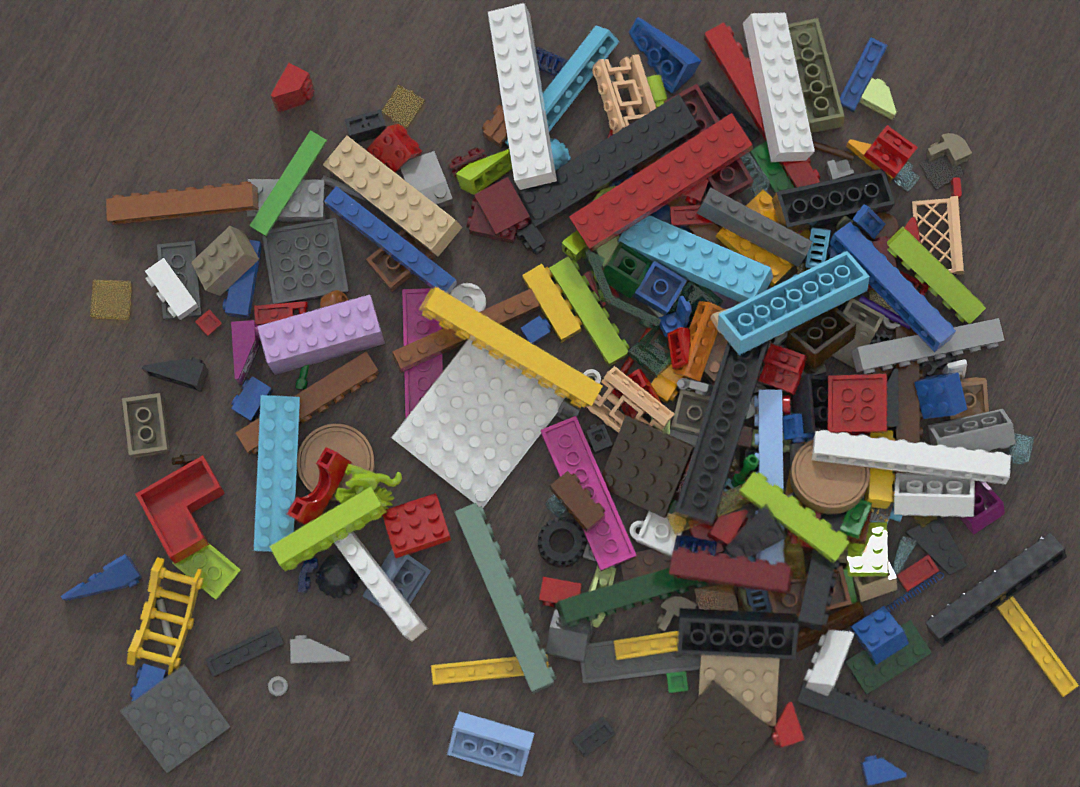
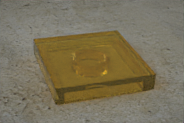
M93 279L90 317L129 320L132 282Z

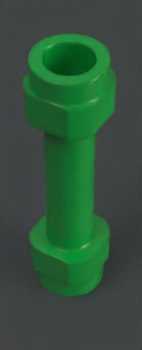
M309 365L301 367L295 389L305 390L307 388L308 381L306 379Z
M755 455L746 457L742 470L739 474L736 473L732 477L731 484L734 488H741L745 484V477L750 470H754L757 467L759 460Z

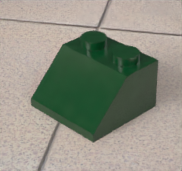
M620 241L603 267L598 279L631 298L641 285L653 261Z

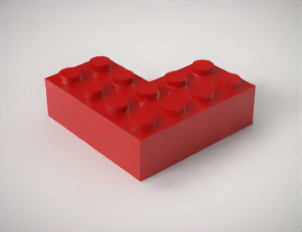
M202 455L135 495L168 556L176 564L209 545L192 513L224 495L225 492L209 463Z

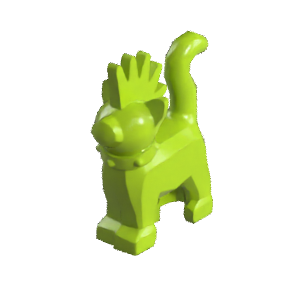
M348 464L345 473L347 475L352 474V479L346 481L345 484L352 489L338 488L335 493L337 501L344 503L367 488L372 487L384 509H389L387 506H392L393 504L390 501L394 500V497L390 496L392 492L387 491L385 487H377L379 482H382L388 487H395L402 481V474L397 472L395 477L390 479L388 475L374 473Z

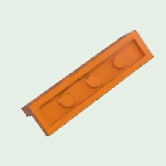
M699 301L689 327L691 347L689 349L688 364L674 370V374L686 376L700 382L718 333L710 317L714 313L725 310L724 308L710 302Z

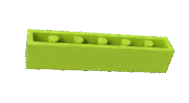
M903 226L887 241L889 246L887 250L895 258L899 256L903 260L901 263L908 270L912 268L917 273L915 277L922 284L926 282L930 286L928 288L934 296L939 294L944 299L942 303L949 310L953 308L957 312L955 316L962 323L966 321L971 324L986 309L984 304Z
M568 256L551 266L549 270L608 367L627 357L630 347L625 339L621 340L618 336L620 333L615 323L611 324L608 320L610 316L605 307L601 308L598 304L600 300L595 291L591 292L588 288L590 284L587 278L579 274L578 270L580 268L574 259L571 261Z
M753 472L739 491V494L759 509H762L767 503L778 523L834 563L849 544L846 540L848 537L840 531L836 533L824 519L820 521L814 517L816 514L806 507L804 509L798 505L800 502L793 496L787 497L783 494L784 490L776 484L772 486L767 482L768 478L760 472L758 474Z
M369 487L274 543L270 548L283 570H292L302 561L311 559L317 552L328 549L334 542L345 539L351 532L362 529L368 522L379 519L386 511L372 487Z

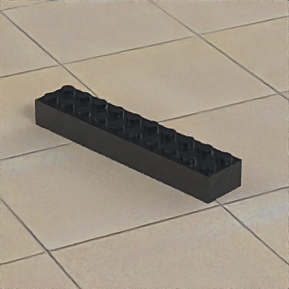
M678 94L555 170L556 182L526 188L518 193V196L535 227L541 229L597 195L602 189L610 187L702 129L683 97Z
M769 340L740 355L727 342L675 509L677 516L711 526L714 525L769 346Z

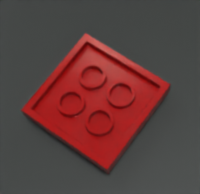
M887 374L828 376V431L835 434L887 432Z
M436 493L386 509V512L382 514L395 558L451 541Z

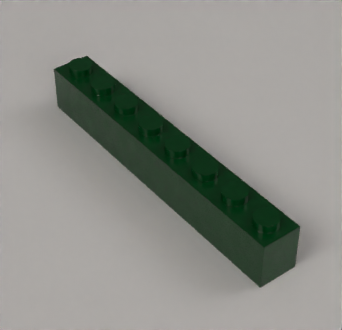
M666 568L562 599L555 604L562 626L568 624L569 627L579 625L580 620L587 619V622L598 619L600 614L605 613V616L617 613V609L623 608L626 611L635 608L634 604L641 602L642 605L652 603L653 598L666 599L671 597L670 593L678 592V594L688 592L690 587L695 586L696 589L707 586V583L673 577L669 574L670 568Z

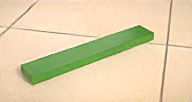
M310 130L251 222L250 227L267 237L327 143L326 139Z

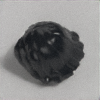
M333 554L325 559L319 571L316 572L317 578L315 583L318 584V588L324 594L330 595L332 598H342L344 595H350L358 586L357 582L360 576L350 563Z

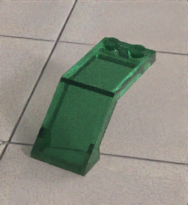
M589 250L582 252V258L601 303L639 320L638 324L648 329L659 325L661 319L613 297L601 269L605 260L604 257Z
M692 281L682 288L680 296H684L686 301H689L692 308L687 325L688 329L699 301L710 302L717 306H721L723 300L710 289ZM679 297L666 315L676 312ZM659 323L638 341L627 354L655 378L672 364L668 336L665 337Z

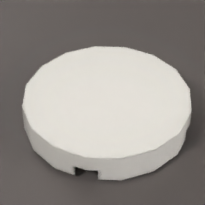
M463 283L454 288L450 293L451 296L478 312L486 308L485 295L474 284Z

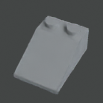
M434 151L410 159L400 168L404 180L438 207L443 208L453 204V198Z

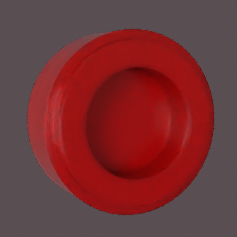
M790 395L782 397V412L784 415H791Z

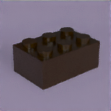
M834 307L787 332L786 347L794 352L805 355V362L814 369L855 339L856 323Z

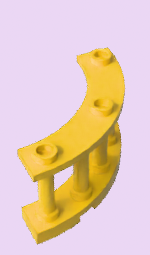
M157 557L151 569L148 591L150 592L148 602L144 603L140 620H142L140 630H136L129 647L127 664L134 666L137 659L145 658L169 665L168 675L174 672V669H178L180 666L181 658L179 656L188 629L191 630L194 624L192 615L198 590L202 588L204 578H201L202 569L197 570L194 578L168 571L164 567L165 559ZM168 578L192 585L190 596L163 589L160 586L161 579ZM164 597L188 604L185 618L158 611L155 608L157 598ZM158 618L182 625L179 638L176 639L151 632V629H148L151 619ZM150 639L176 647L170 658L145 651L142 648L144 640L148 641Z

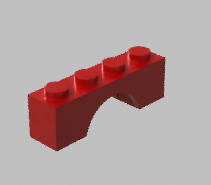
M325 447L316 463L319 469V481L316 488L305 497H296L287 515L303 525L320 517L344 477L348 464L352 462L338 452Z

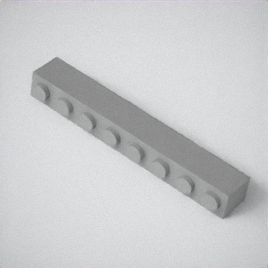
M997 318L953 327L956 332L951 340L936 352L919 335L857 347L851 350L856 372H863L866 375L874 373L877 368L885 371L893 369V365L899 364V367L911 365V361L917 360V364L929 361L928 358L931 357L938 360L946 358V354L952 353V356L964 354V350H969L972 353L980 351L981 347L987 346V349L998 347V343L1004 341L1000 320Z

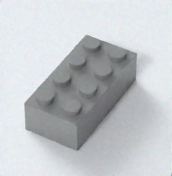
M248 179V182H251V184L258 188L259 210L279 179ZM302 180L276 222H313L325 220V181ZM259 210L247 211L249 221H253Z
M1003 409L928 425L932 446L945 445L948 448L963 447L966 450L990 452L992 449H1005L1010 447V445L1016 444L1013 423Z

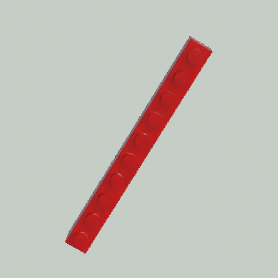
M723 22L705 32L703 39L766 142L767 139L751 61L743 55L742 52L744 50L741 44L735 42L733 38L734 33L730 26L726 27ZM810 158L806 161L779 162L795 188L820 183V175L816 169L813 170L810 166Z

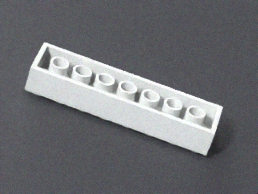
M751 13L744 21L743 27L771 162L806 161L815 150L786 13Z

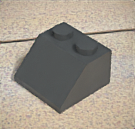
M555 610L549 629L546 655L584 663L594 629L593 621L587 622V619L580 620L579 625L569 627L568 624L562 626L558 610Z

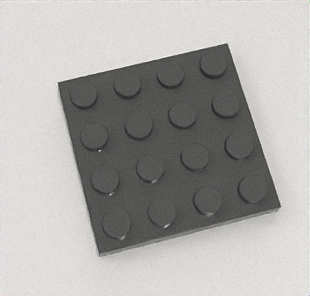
M337 218L273 228L267 237L262 235L273 304L320 298L334 290L349 293Z
M185 664L120 710L166 773L231 727Z

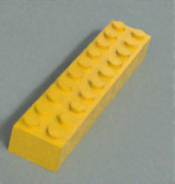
M438 287L430 289L419 308L423 312L421 315L425 318L439 321L438 325L442 328L454 330L457 337L463 340L466 338L471 340L474 347L480 350L482 348L488 350V355L497 360L499 358L506 361L504 364L508 367L520 369L523 376L529 379L535 378L540 386L546 389L548 387L555 390L554 394L563 399L565 397L571 400L570 403L578 408L592 406L603 387L601 384Z

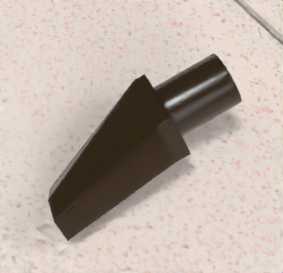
M181 454L179 457H173L171 461L173 465L180 464L183 467L203 454Z

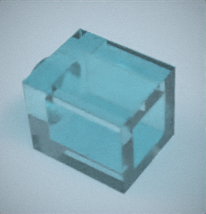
M1015 433L1016 444L1010 445L1009 455H1011L1013 463L1024 464V462L1030 460L1034 437Z

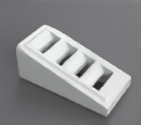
M964 359L948 363L942 372L943 374L959 372L960 379H964L967 361Z

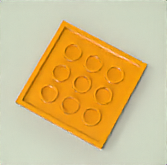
M762 190L746 205V207L779 224L772 203V197L765 190ZM724 227L716 235L731 251L771 267L773 279L769 284L771 287L794 266L792 263ZM803 230L799 235L810 240L811 231Z

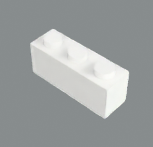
M164 258L145 271L148 275L145 279L151 287H157L159 292L156 294L162 302L167 301L170 305L167 309L173 317L178 316L181 320L199 307Z

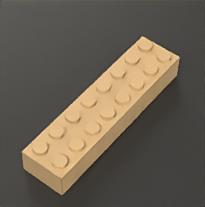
M348 136L343 139L323 164L334 176L437 257L462 229V226L453 217Z

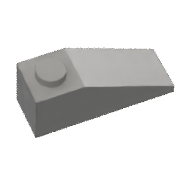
M306 635L295 636V639H290L292 664L351 662L349 656L314 640L307 639Z

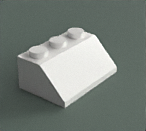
M828 630L826 635L822 634L818 643L821 646L819 653L815 652L811 661L814 663L812 670L808 669L804 679L807 681L806 688L828 696L835 684L854 633Z

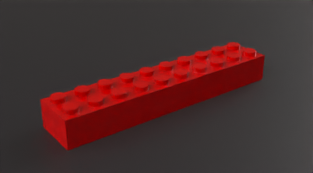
M731 113L572 214L569 218L589 250L593 252L689 189L753 150V145Z

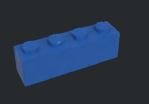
M249 240L259 260L226 290L228 291V297L223 301V310H225L227 316L250 319L262 249L260 241Z

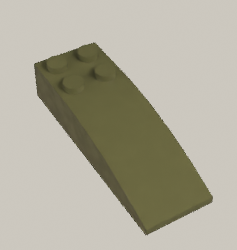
M818 18L788 24L811 133L844 127L845 116Z

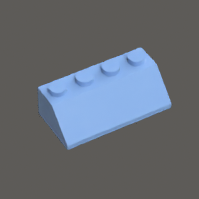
M459 712L447 755L523 776L534 733Z

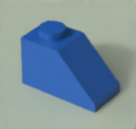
M876 755L866 757L865 762L861 763L866 786L907 777L905 772L883 758L877 759Z

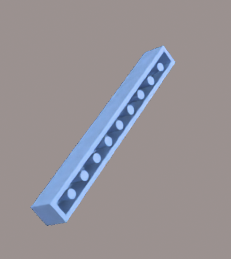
M758 390V395H754V407H758V414L754 415V425L758 426V434H755V445H758V453H755V456L759 460V472L768 478L767 482L772 486L776 484L783 489L782 390ZM784 540L756 553V559L768 560L773 565H776V562H784Z

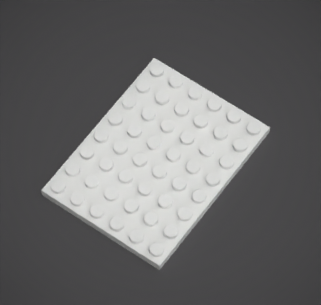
M468 339L391 438L470 501L477 503L478 507L482 506L484 508L541 434L540 430L546 428L557 414L564 399L554 394L555 390L548 387L546 389L540 386L535 378L529 379L523 376L520 369L508 367L504 364L506 361L499 358L497 360L488 355V350L484 348L480 350L474 347L472 341Z

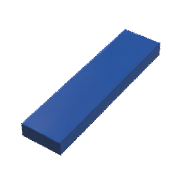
M870 37L840 97L842 107L853 112L855 111L887 48L886 44Z

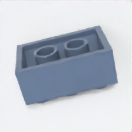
M393 549L381 566L382 570L409 605L431 571L409 555L395 558ZM367 588L363 597L384 610L369 588Z

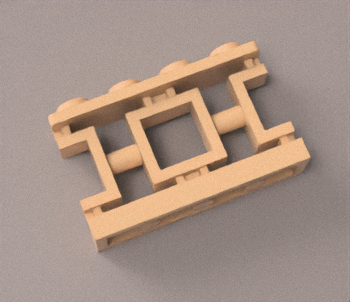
M639 54L632 55L630 58L624 57L619 62L621 67L611 68L608 59H599L592 66L593 75L596 78L598 91L601 94L604 110L607 112L613 134L656 109ZM622 74H628L629 80L624 81ZM615 75L616 82L611 83L609 76ZM628 88L632 101L622 102L618 89ZM639 108L641 115H635L633 109ZM620 110H626L627 116L622 117Z
M615 366L607 372L601 382L608 387L603 397L598 394L592 406L587 407L592 414L597 415L607 426L612 427L618 433L625 418V415L618 409L624 401L639 412L635 419L652 427L655 425L660 430L675 415ZM615 388L623 393L620 399L612 393ZM607 399L615 405L612 410L604 405ZM645 411L654 418L650 423L642 417Z

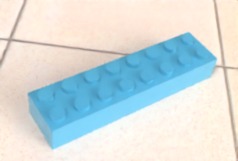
M650 215L624 231L618 240V243L620 241L649 260L658 262L679 276L740 303L766 291L773 279L771 267Z
M845 251L720 313L717 328L740 355L866 292L870 276L851 254Z
M261 395L254 551H272L271 545L294 532V519L287 515V512L295 500L300 397Z

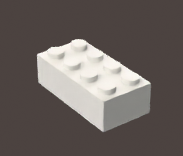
M896 473L894 514L974 517V480L919 473Z

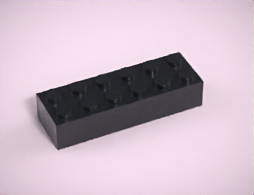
M882 169L779 191L772 198L779 224L794 232L835 224L844 216H848L853 220L857 211L864 204L870 207L875 214L889 212L895 204L885 171Z
M679 608L677 654L796 659L799 624L797 614Z

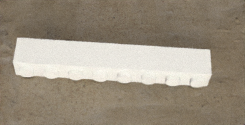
M354 532L348 534L345 539L334 542L404 636L413 641L427 629Z

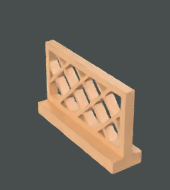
M958 196L946 199L912 201L913 217L916 218L918 227L924 222L931 228L925 236L919 232L922 238L921 244L924 241L928 242L932 246L929 251L930 253L934 249L943 255L939 259L940 263L945 257L951 261L952 269L948 270L952 274H964ZM947 203V211L943 216L934 210L939 204ZM925 205L930 210L924 217H921L917 213V206ZM932 212L940 218L934 226L925 220ZM942 220L949 225V229L944 235L936 229ZM933 230L941 236L935 245L927 239ZM943 239L950 243V248L946 253L937 247Z

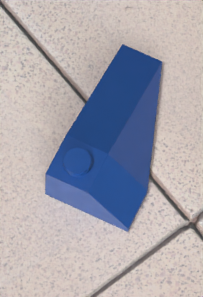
M636 18L629 34L639 50L643 51L649 60L647 61L648 65L654 68L657 75H661L664 87L672 94L675 93L694 75L701 60L682 44L641 18Z
M124 554L104 566L103 573L99 572L91 575L88 583L82 582L63 594L61 598L64 601H70L128 586L132 588L140 583L139 579L142 576L132 559Z

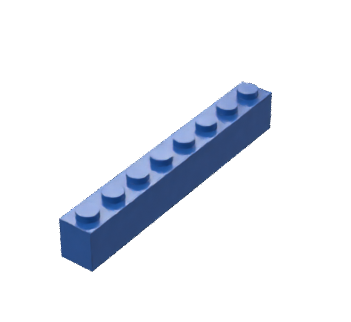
M337 186L324 200L329 209L430 288L438 287L449 294L457 285L454 277Z
M849 222L834 233L830 244L839 254L845 251L851 254L870 276L868 284L934 352L951 340L956 332L952 324L947 322L940 315L939 311L928 303L925 296L920 294L913 287L912 283L906 280L900 274V271L887 260L886 256L880 253L873 243L863 236L859 228Z

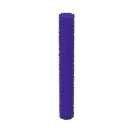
M861 296L859 302L885 315V317L901 326L910 329V326L899 315Z

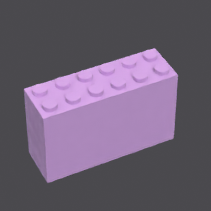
M370 295L257 326L267 363L274 375L385 344Z

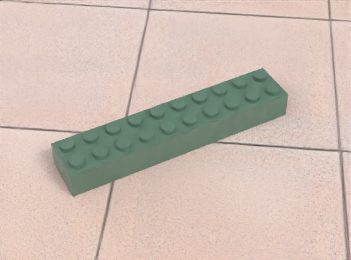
M477 503L455 511L458 522L532 694L553 686V680L556 677L552 668H547L545 662L548 661L544 649L540 650L538 647L540 640L536 631L532 632L530 626H533L529 614H524L522 610L525 608L521 596H516L515 594L517 587L513 577L508 578L509 568L505 559L501 560L499 557L502 555L501 549L497 541L493 543L494 533L490 524L486 525L484 522L487 518L482 506L478 507Z

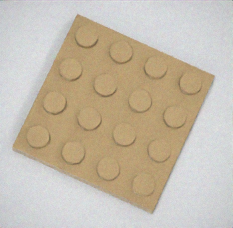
M701 655L698 697L712 680H715L766 725L775 726L779 659Z

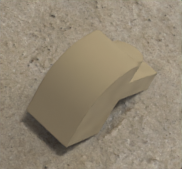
M947 133L941 135L939 143L936 142L928 147L926 158L931 162L946 155L952 167L969 161L972 152L962 137Z
M676 596L667 599L660 606V609L666 611V614L661 613L656 623L659 624L658 630L665 632L672 617H679V608L695 609L697 604L684 597Z

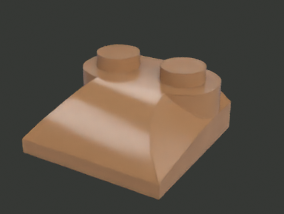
M986 378L960 379L967 410L950 416V420L989 412Z

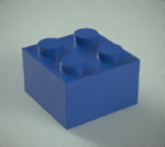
M654 261L632 297L665 316L687 280Z
M959 372L927 376L914 382L923 419L953 416L967 410Z
M884 606L851 626L857 641L876 665L909 644L904 630Z

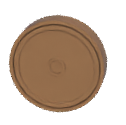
M328 424L311 432L301 444L297 456L299 476L310 492L318 484L319 469L316 463L325 447L347 458L352 462L351 465L372 472L375 471V456L370 443L357 429L344 424ZM345 473L338 488L352 489L345 484L346 481L352 479V474L347 475ZM337 489L335 490L334 494L332 495V497H331V499H330V502H339V501H337V499L335 498V493H336Z
M813 440L803 445L796 453L790 471V483L796 497L808 508L824 514H838L855 507L866 492L870 477L869 467L812 460Z

